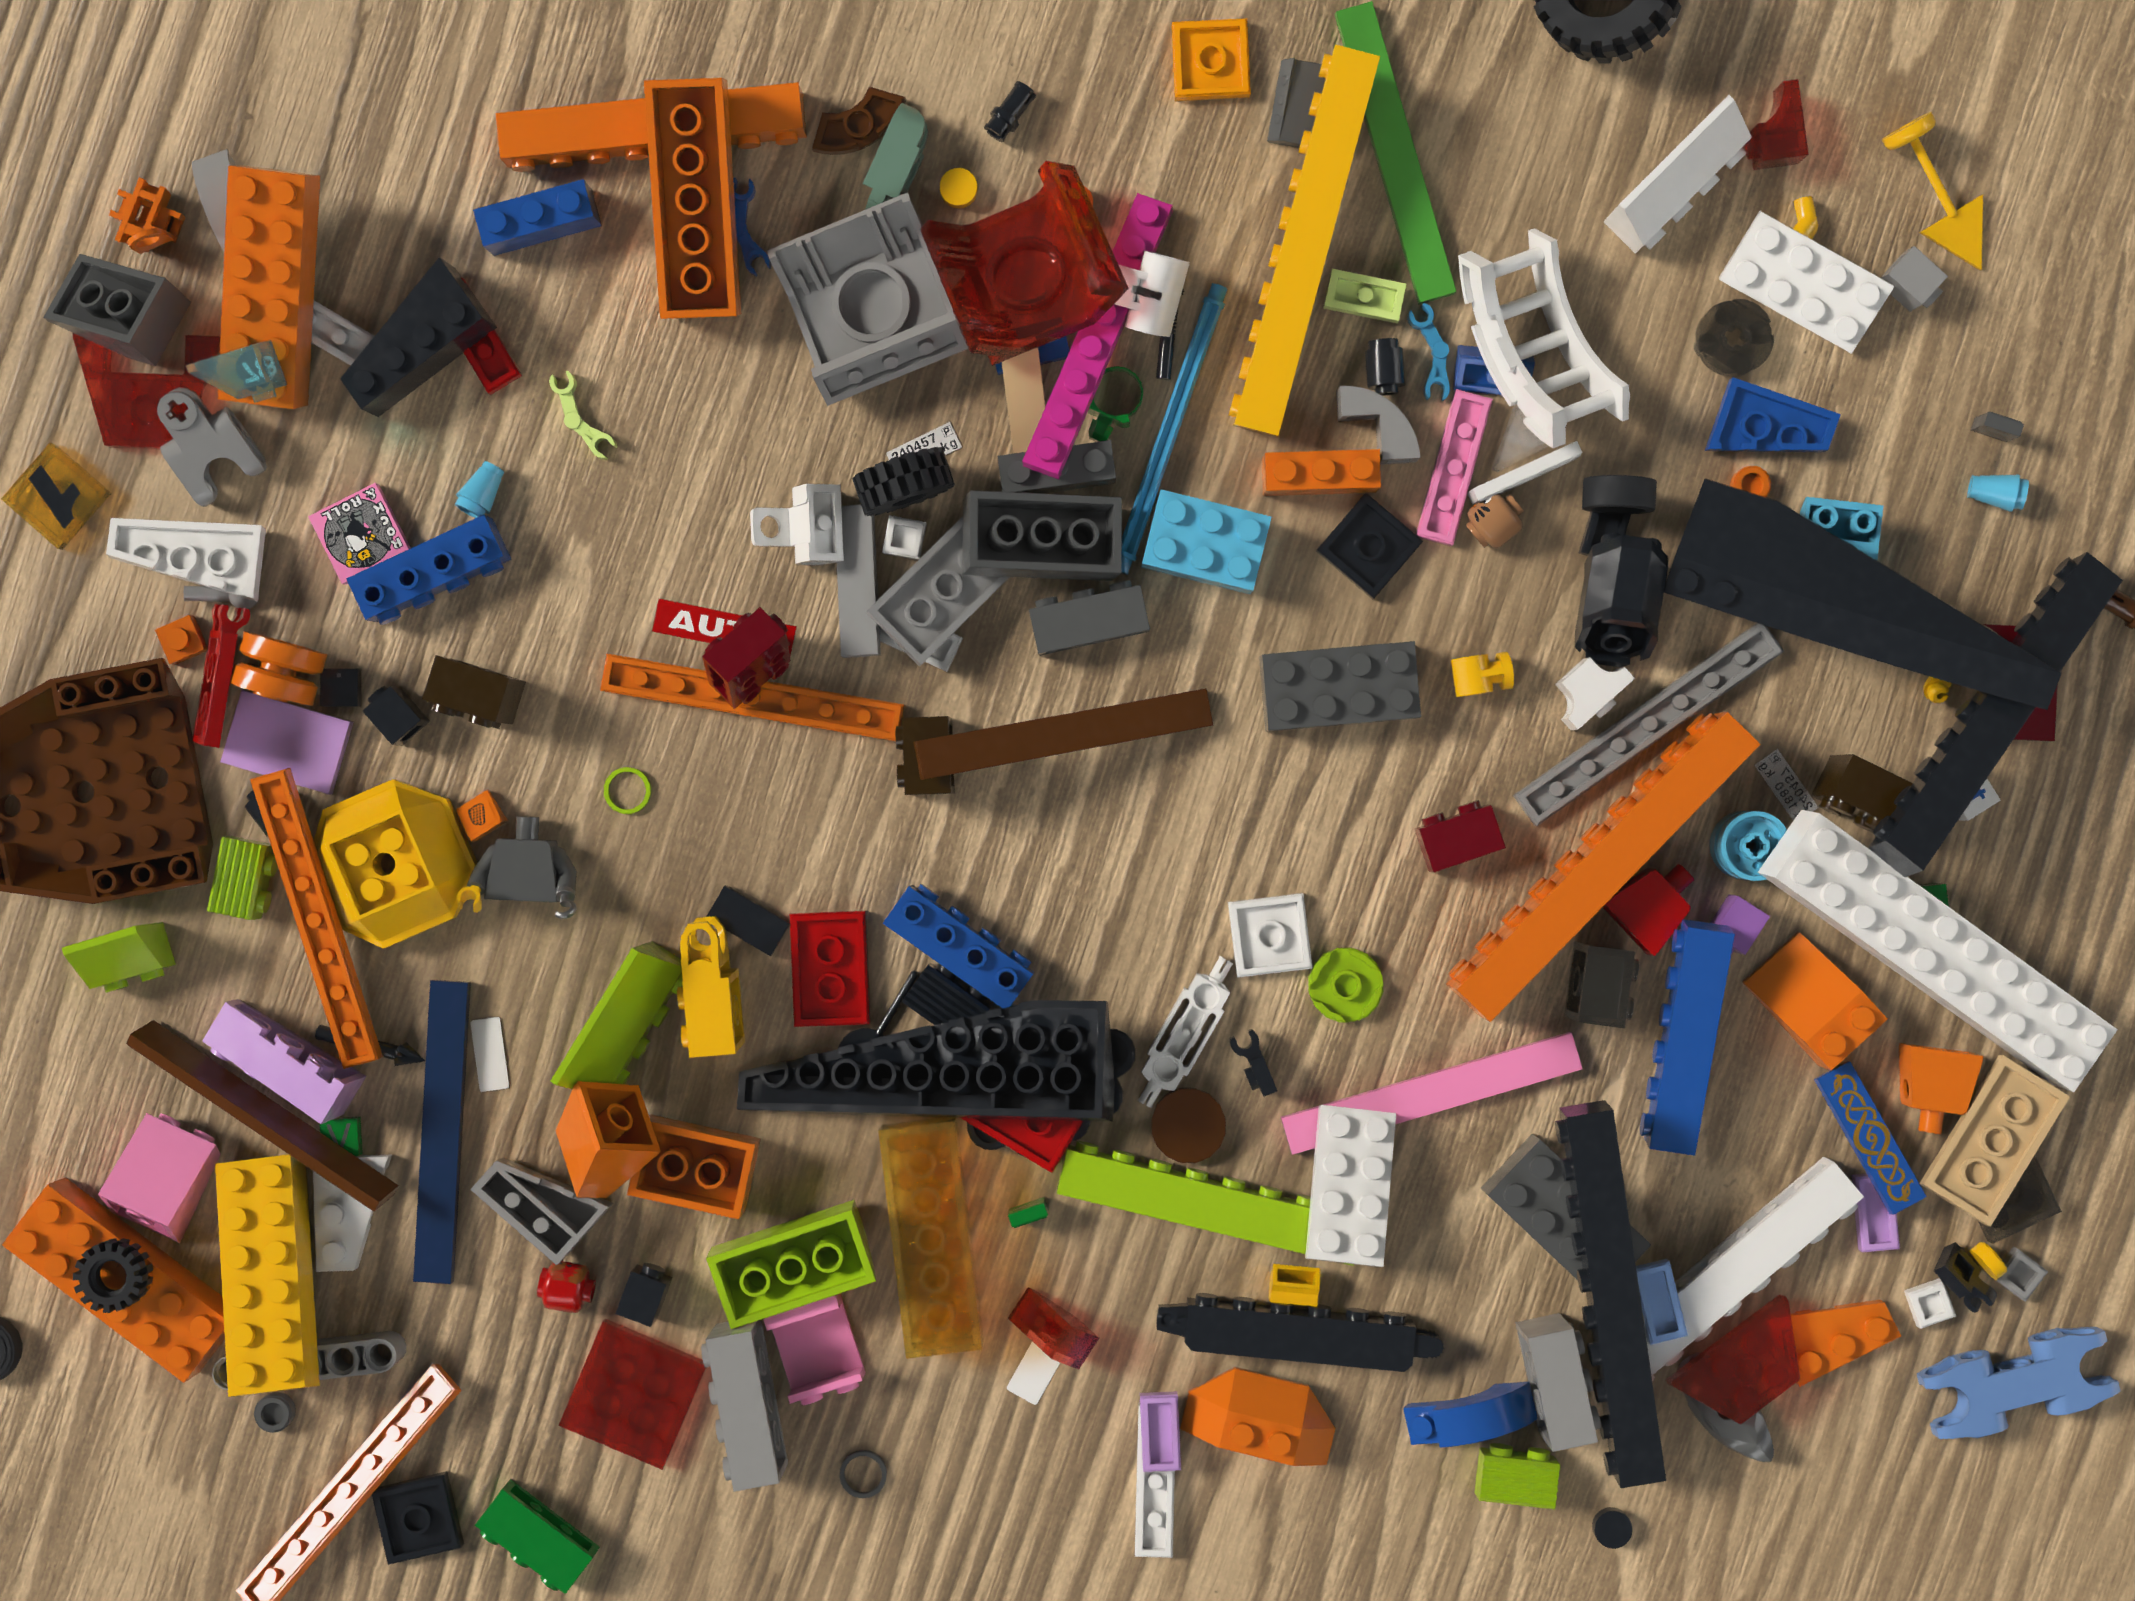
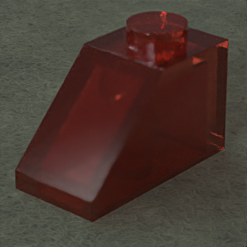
M1030 1287L1026 1289L1008 1317L1017 1328L1052 1360L1078 1370L1099 1340V1337L1077 1317Z

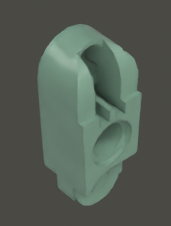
M901 103L895 111L863 181L864 185L872 188L865 210L907 193L924 159L922 152L928 139L927 124L919 110L904 103Z

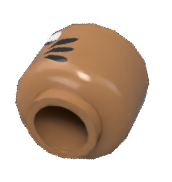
M1497 494L1471 507L1467 514L1470 521L1465 525L1484 548L1488 545L1493 548H1500L1522 530L1523 522L1519 515L1524 510L1511 494L1505 498Z

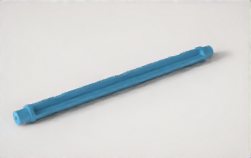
M1212 283L1207 297L1203 298L1202 302L1204 304L1125 527L1121 548L1122 574L1128 575L1132 561L1135 562L1137 559L1136 553L1220 312L1225 307L1223 301L1228 289L1219 284Z

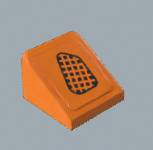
M489 789L456 809L471 842L480 840L508 822Z

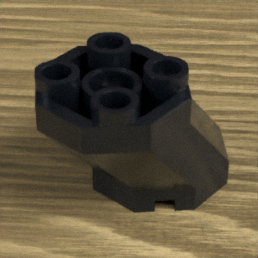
M1608 533L1601 537L1600 543L1592 545L1584 564V582L1575 629V648L1579 652L1583 649L1586 652V658L1591 657L1596 664L1621 668L1630 665V658L1640 655V661L1650 658L1658 642V625L1668 572V556L1662 550V543L1658 539Z

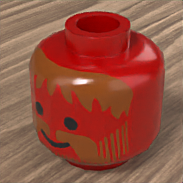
M565 1261L555 1265L552 1262L549 1268L544 1267L542 1269L537 1287V1297L542 1298L543 1305L547 1309L578 1313L585 1302H592L596 1280L590 1279L589 1269L585 1265Z

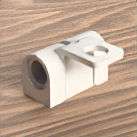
M1144 251L1140 270L1100 260L1096 264L1089 294L1092 298L1129 308L1125 327L1151 335L1170 337L1190 262L1149 251ZM1111 271L1117 273L1121 280V286L1114 294H1108L1102 288L1104 275Z
M803 484L792 488V508H754L751 510V541L753 545L795 547V564L824 565L844 561L840 485ZM766 516L774 518L778 524V533L773 538L766 537L760 528L761 521Z

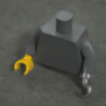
M517 816L516 839L500 838L496 840L495 844L487 848L474 867L467 887L462 888L457 894L459 909L461 910L463 904L471 899L475 900L473 903L474 913L480 912L482 909L480 895L484 894V899L560 902L562 907H570V909L566 912L556 911L555 916L559 919H568L577 910L576 904L573 902L575 899L577 871L566 851L558 846L557 840H538L539 817Z

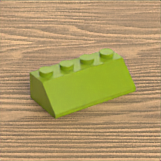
M855 1199L712 1246L706 1257L731 1329L876 1282L877 1280L867 1234Z

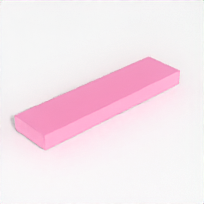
M1458 389L1454 391L1416 535L1419 538L1453 546L1493 399Z

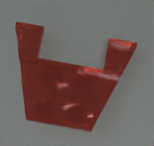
M73 333V340L104 445L110 448L160 449V446L172 440L173 437L160 421L157 414L159 401L171 390L179 387L189 388L202 398L206 384L211 382L215 371L212 368L218 352H220L221 337L186 335L184 374L180 375L111 372L112 350ZM185 403L177 404L173 411L176 415L179 413L184 414L188 407Z

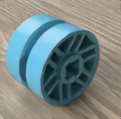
M1733 812L1723 817L1711 833L1709 843L1711 857L1715 865L1730 877L1751 881L1766 880L1758 871L1787 829L1778 818L1766 812ZM1746 842L1754 843L1753 849L1746 848Z

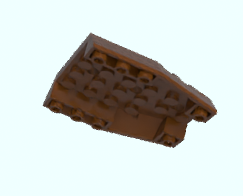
M164 658L49 679L0 707V891L97 904L207 882L213 840L195 746L192 741L193 736L185 696ZM158 767L164 768L168 774L167 784L160 789L154 786L151 780L152 772ZM84 781L90 782L94 787V796L89 802H83L78 796V788ZM11 795L16 796L21 805L20 811L13 817L7 814L4 807L6 799Z

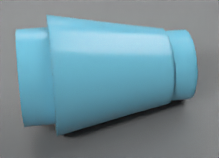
M484 461L482 466L457 492L456 496L458 499L454 505L473 518L485 515V513L490 514L504 471L494 464Z
M2019 474L1972 475L1968 486L1967 498H1972L2012 512L2013 509L2022 510L2028 494L2029 480L2020 479Z

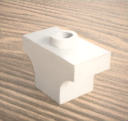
M1591 657L1582 659L1555 684L1564 694L1567 701V710L1561 720L1570 730H1578L1595 714L1599 718L1616 705L1613 698L1635 678L1625 667L1608 672L1601 669Z

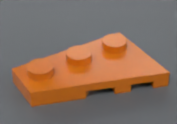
M1882 1300L1837 1305L1834 1308L1815 1311L1810 1309L1796 1311L1794 1314L1780 1316L1776 1314L1762 1316L1795 1383L1799 1387L1901 1337L1885 1302Z

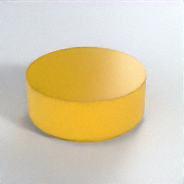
M953 168L947 171L940 181L942 199L953 208L960 209L971 205L978 193L977 181L974 175L964 168Z
M1979 1242L1970 1249V1253L1976 1262L1994 1280H1998L2007 1272L2005 1263L1985 1242Z

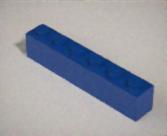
M1682 919L1681 929H1675L1672 952H1676L1674 967H1668L1665 979V988L1670 990L1667 1004L1662 1003L1659 1013V1026H1663L1661 1041H1655L1652 1054L1653 1063H1657L1655 1077L1648 1078L1646 1087V1098L1650 1100L1649 1112L1643 1113L1640 1121V1135L1644 1136L1649 1149L1693 1156L1696 1154L1735 933L1727 925Z

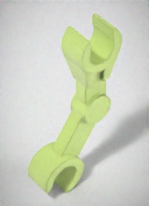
M566 371L569 385L565 389H559L556 377L551 375L549 380L550 387L560 397L565 415V425L582 436L595 456L607 460L608 458L598 451V444L603 440H608L610 444L617 448V443L610 435L590 427L579 415L573 394L577 387L575 377L569 371Z

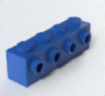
M482 515L346 579L365 620L379 621L380 625H384L401 617L400 611L410 606H413L414 609H419L436 601L434 595L445 590H448L449 593H454L470 585L468 580L479 574H482L483 577H488L504 569L503 563L512 559L493 518Z
M920 884L918 888L910 885L883 924L1001 1008L1010 1007L1034 973V971L1028 968L1032 962L1014 949L1010 954L997 946L1001 940L987 929L982 927L977 932L967 924L970 918L956 907L951 906L949 910H946L936 902L939 896L923 884Z

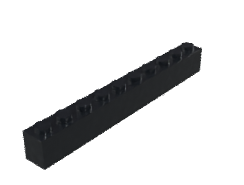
M2088 552L2073 560L2068 557L2059 564L2053 573L2056 579L2052 585L2046 586L2034 600V603L2037 605L2032 613L2024 616L2014 629L2017 635L2011 643L2020 646L2059 671L2065 666L2123 581ZM1977 691L1972 699L1966 700L1955 713V717L1958 720L1953 727L1947 728L1937 738L1934 744L1937 747L1932 757H1927L1915 770L1914 775L1917 778L1912 786H1907L1894 800V804L1897 807L1891 816L1888 815L1883 818L1875 827L1873 834L1876 837L1868 848L1903 877L1924 871L2036 707L1982 691Z
M1605 1100L1560 1107L1561 1120L1555 1121V1130L1559 1144H1564L1566 1158H1561L1560 1164L1564 1181H1570L1572 1195L1566 1196V1205L1570 1219L1575 1218L1577 1232L1571 1233V1239L1575 1255L1581 1256L1582 1269L1577 1270V1280L1581 1293L1586 1292L1588 1306L1582 1307V1315L1586 1329H1591L1593 1342L1588 1343L1587 1348L1592 1367L1597 1366L1598 1379L1593 1380V1390L1597 1403H1602L1604 1415L1599 1417L1601 1422L1600 1433L1603 1440L1607 1439L1609 1452L1603 1453L1606 1472L1608 1476L1613 1475L1620 1488L1666 1481L1614 1110Z

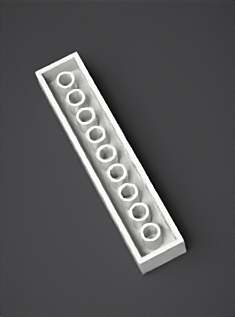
M1801 809L1758 871L1760 875L2053 1085L2075 1092L2118 1030L1910 878L1903 877L1870 849L1820 813Z

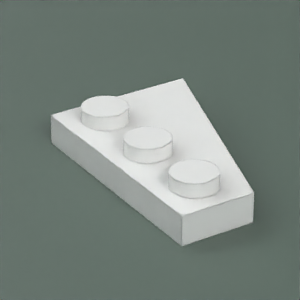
M392 1154L360 1155L356 1157L384 1175ZM313 1171L316 1272L354 1271L359 1267L371 1227L370 1221L373 1211Z

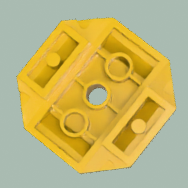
M397 779L389 780L323 809L314 837V843L342 930L383 949L457 918L460 912L457 894L462 888L467 887L472 871L478 863L451 800ZM387 853L395 860V868L391 874L385 873L381 867V859Z

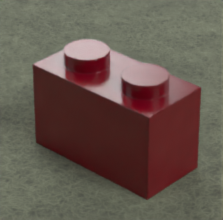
M1479 800L1458 806L1459 814L1445 818L1443 812L1421 819L1423 826L1414 830L1429 872L1434 873L1506 848L1492 805L1481 806Z

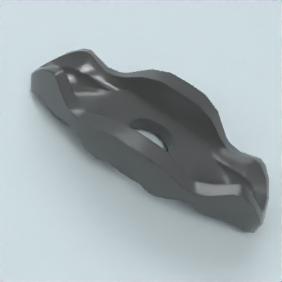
M1694 1353L1683 1360L1677 1368V1378L1689 1408L1703 1427L1716 1440L1729 1449L1760 1462H1771L1774 1456V1448L1765 1418L1754 1397L1743 1382L1733 1372L1704 1353ZM1727 1397L1733 1398L1737 1404L1735 1415L1728 1419L1721 1418L1717 1413L1719 1401Z

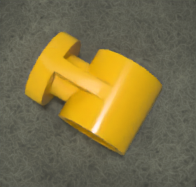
M1508 652L1496 653L1495 661L1490 662L1488 654L1451 660L1456 697L1494 692L1492 684L1497 683L1501 690L1512 689L1514 686L1513 665Z

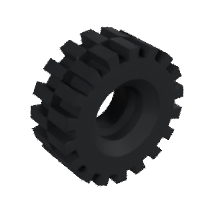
M942 447L921 449L918 452L913 451L906 453L904 456L891 458L889 461L875 464L874 467L864 469L863 472L857 473L852 478L865 516L881 515L885 512H893L900 508L903 509L910 505L924 502L926 499H931L938 496V494L947 492L948 489L953 488L955 485Z

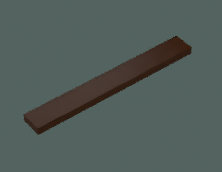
M1205 688L919 740L913 743L920 779L925 780L1213 726L1207 689Z
M152 1020L130 1034L126 1043L129 1047L370 1210L375 1212L394 1196L399 1187L398 1184L156 1021Z

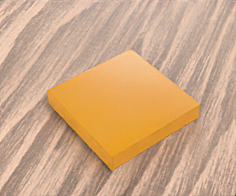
M1247 18L1172 22L1175 101L1250 98Z

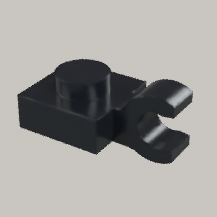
M1249 1029L1248 1034L1251 1037V1043L1248 1047H1239L1234 1036L1229 1038L1232 1050L1237 1055L1246 1057L1250 1067L1244 1069L1252 1091L1259 1088L1263 1097L1278 1090L1259 1048V1038L1253 1029Z
M1956 1242L1944 1247L1934 1272L1959 1298L1964 1297L1966 1307L1976 1313L1982 1304L1981 1299L1988 1306H1992L1996 1300V1291L1979 1278L1982 1269Z

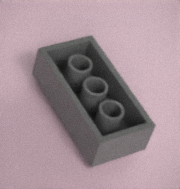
M969 491L963 499L962 575L1112 581L1121 574L1122 497Z
M1415 641L1272 653L1259 656L1265 732L1421 718Z
M1531 1134L1481 1189L1577 1279V1270L1582 1269L1581 1256H1576L1573 1250L1571 1233L1577 1232L1575 1218L1570 1219L1566 1205V1196L1572 1195L1570 1181H1564L1560 1158L1538 1137ZM1630 1225L1636 1262L1651 1244Z

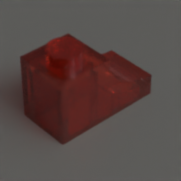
M1798 79L1783 81L1773 91V106L1769 118L1766 122L1758 123L1750 131L1752 138L1745 144V151L1747 152V159H1752L1753 170L1796 165L1809 155Z

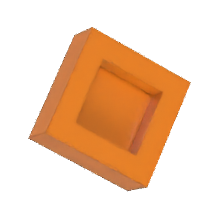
M187 615L155 629L167 660L171 665L179 664L207 651L208 646L193 615Z

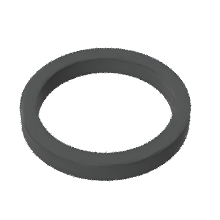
M855 1451L848 1455L841 1465V1484L854 1497H872L881 1491L886 1482V1465L882 1458L872 1451ZM859 1456H867L874 1459L882 1471L879 1485L868 1492H859L852 1489L845 1478L847 1464Z

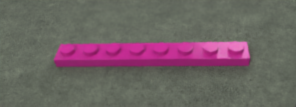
M1137 193L1108 262L1140 270L1144 251L1156 253L1173 213V205ZM1111 271L1104 275L1102 288L1108 294L1116 293L1121 286V280L1117 273ZM1092 298L1022 460L1023 467L1059 480L1124 328L1129 308Z

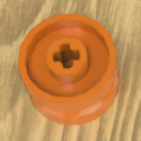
M243 631L239 651L243 655L260 660L261 662L260 666L245 662L235 663L232 669L230 684L251 690L253 694L269 699L313 706L318 687L310 680L297 677L296 673L297 671L312 675L322 673L327 654L275 638Z

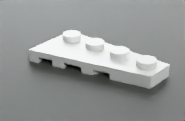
M111 518L106 555L118 561L258 602L266 529L262 525Z

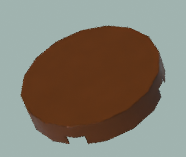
M1179 1088L1167 1093L1156 1104L1151 1117V1133L1157 1147L1168 1158L1180 1163H1198L1210 1158L1220 1148L1226 1134V1118L1220 1104L1209 1093L1197 1088Z

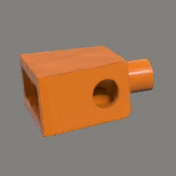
M1899 1043L1900 1100L1903 1105L1921 1109L1919 1131L1942 1134L1945 1113L1966 1114L1984 1056L1965 1051Z

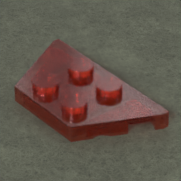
M1779 1294L1665 1379L1667 1384L1719 1412L1728 1419L1740 1425L1800 1380L1789 1300L1784 1295Z

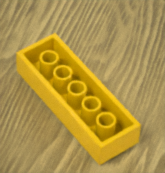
M289 1154L215 1164L228 1397L320 1386L306 1166Z

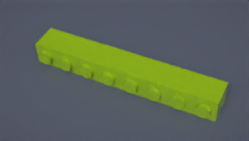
M1077 1141L1076 1146L1069 1145L1066 1150L1057 1186V1194L1306 1254L1310 1196L1298 1194L1295 1200L1283 1197L1282 1190L1261 1185L1258 1191L1246 1188L1245 1181L1232 1177H1224L1223 1182L1209 1179L1208 1172L1195 1168H1187L1186 1173L1172 1170L1171 1163L1158 1159H1150L1149 1164L1134 1161L1135 1155L1125 1151L1113 1150L1112 1155L1097 1152L1099 1146L1083 1141Z

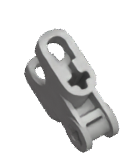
M179 387L173 389L160 399L157 406V414L160 421L173 437L172 440L160 446L161 453L197 504L207 507L217 498L218 489L209 473V466L214 459L228 458L240 466L243 472L249 476H256L266 471V459L229 408L224 407L212 415L200 396L189 388ZM185 403L188 409L184 414L179 413L176 415L173 408L177 404Z

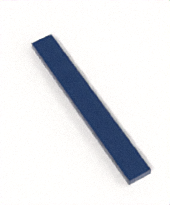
M430 980L413 1282L442 1284L454 1282L471 982Z

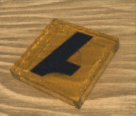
M50 442L1 500L57 549L63 550L112 493L61 448Z

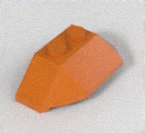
M1233 1367L1201 1386L1189 1390L1180 1425L1181 1430L1218 1448L1291 1466L1327 1465L1336 1429L1308 1384L1239 1367Z

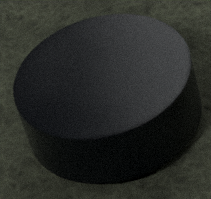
M1607 1507L1595 1515L1592 1522V1530L1597 1540L1603 1546L1616 1549L1627 1544L1632 1536V1524L1623 1511L1618 1508Z

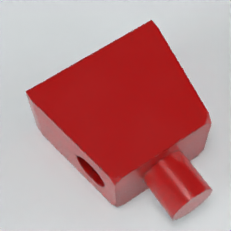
M1680 864L1676 865L1665 877L1656 869L1647 868L1629 879L1602 908L1645 954L1655 956L1680 925L1682 919L1690 912L1691 906L1680 893L1694 881V878Z

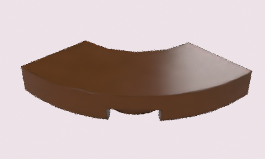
M869 87L863 99L852 109L837 114L822 112L812 146L813 152L841 155L853 153L874 144L885 135L898 106L901 103H906V97Z

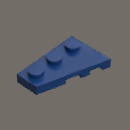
M1732 377L1727 384L1705 451L1826 452L1829 450L1841 414Z

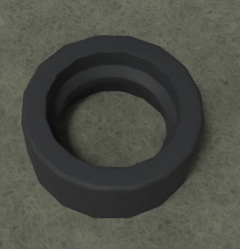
M1630 475L1586 477L1583 480L1582 510L1605 514H1644L1654 512L1656 508L1657 480Z

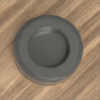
M272 1392L257 1403L254 1410L255 1421L266 1432L275 1433L282 1431L292 1423L295 1417V1404L288 1395L281 1392Z

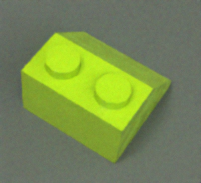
M163 922L136 925L62 947L63 955L88 988L104 987L106 993L129 987L127 979L140 976L142 982L165 976L163 969L176 965Z

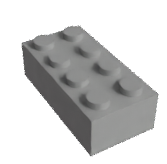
M762 1320L734 1329L730 1328L728 1322L718 1323L705 1339L706 1344H702L701 1351L704 1366L711 1368L713 1381L709 1382L708 1388L711 1404L718 1405L720 1419L716 1420L717 1438L719 1443H725L727 1457H723L726 1481L732 1480L734 1492L779 1484L788 1465Z

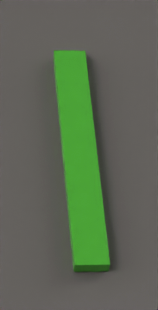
M1370 1L1336 11L1335 19L1343 46L1380 56L1364 119L1418 305L1454 295L1457 291L1373 2Z

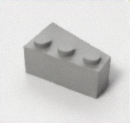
M506 1158L496 1160L470 1189L555 1265L561 1263L614 1204L602 1198H577L573 1186Z

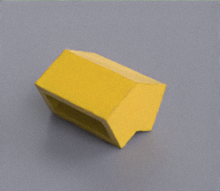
M1273 1264L1268 1296L1271 1303L1317 1307L1320 1291V1268Z

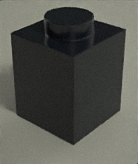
M383 686L368 698L370 704L363 710V713L391 745L403 746L430 722L401 687L390 686L387 688Z
M644 1263L641 1266L637 1264L630 1272L615 1314L651 1327L658 1319L673 1277L665 1275V1269L658 1265Z

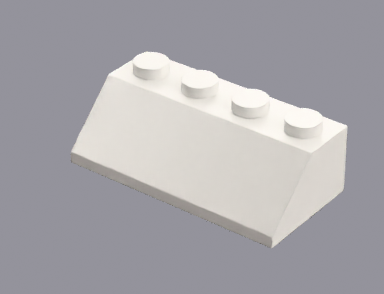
M1728 95L1605 219L1604 223L1635 254L1644 245L1650 250L1666 234L1662 227L1671 218L1677 223L1693 207L1689 200L1698 191L1704 196L1720 180L1716 173L1724 165L1731 169L1747 153L1742 147L1752 137L1735 100Z

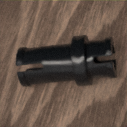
M1016 81L1013 89L1000 107L995 106L990 112L992 118L984 126L987 133L995 140L1004 142L1009 132H1015L1019 126V118L1032 100L1036 98V94L1033 93L1034 91L1026 84Z

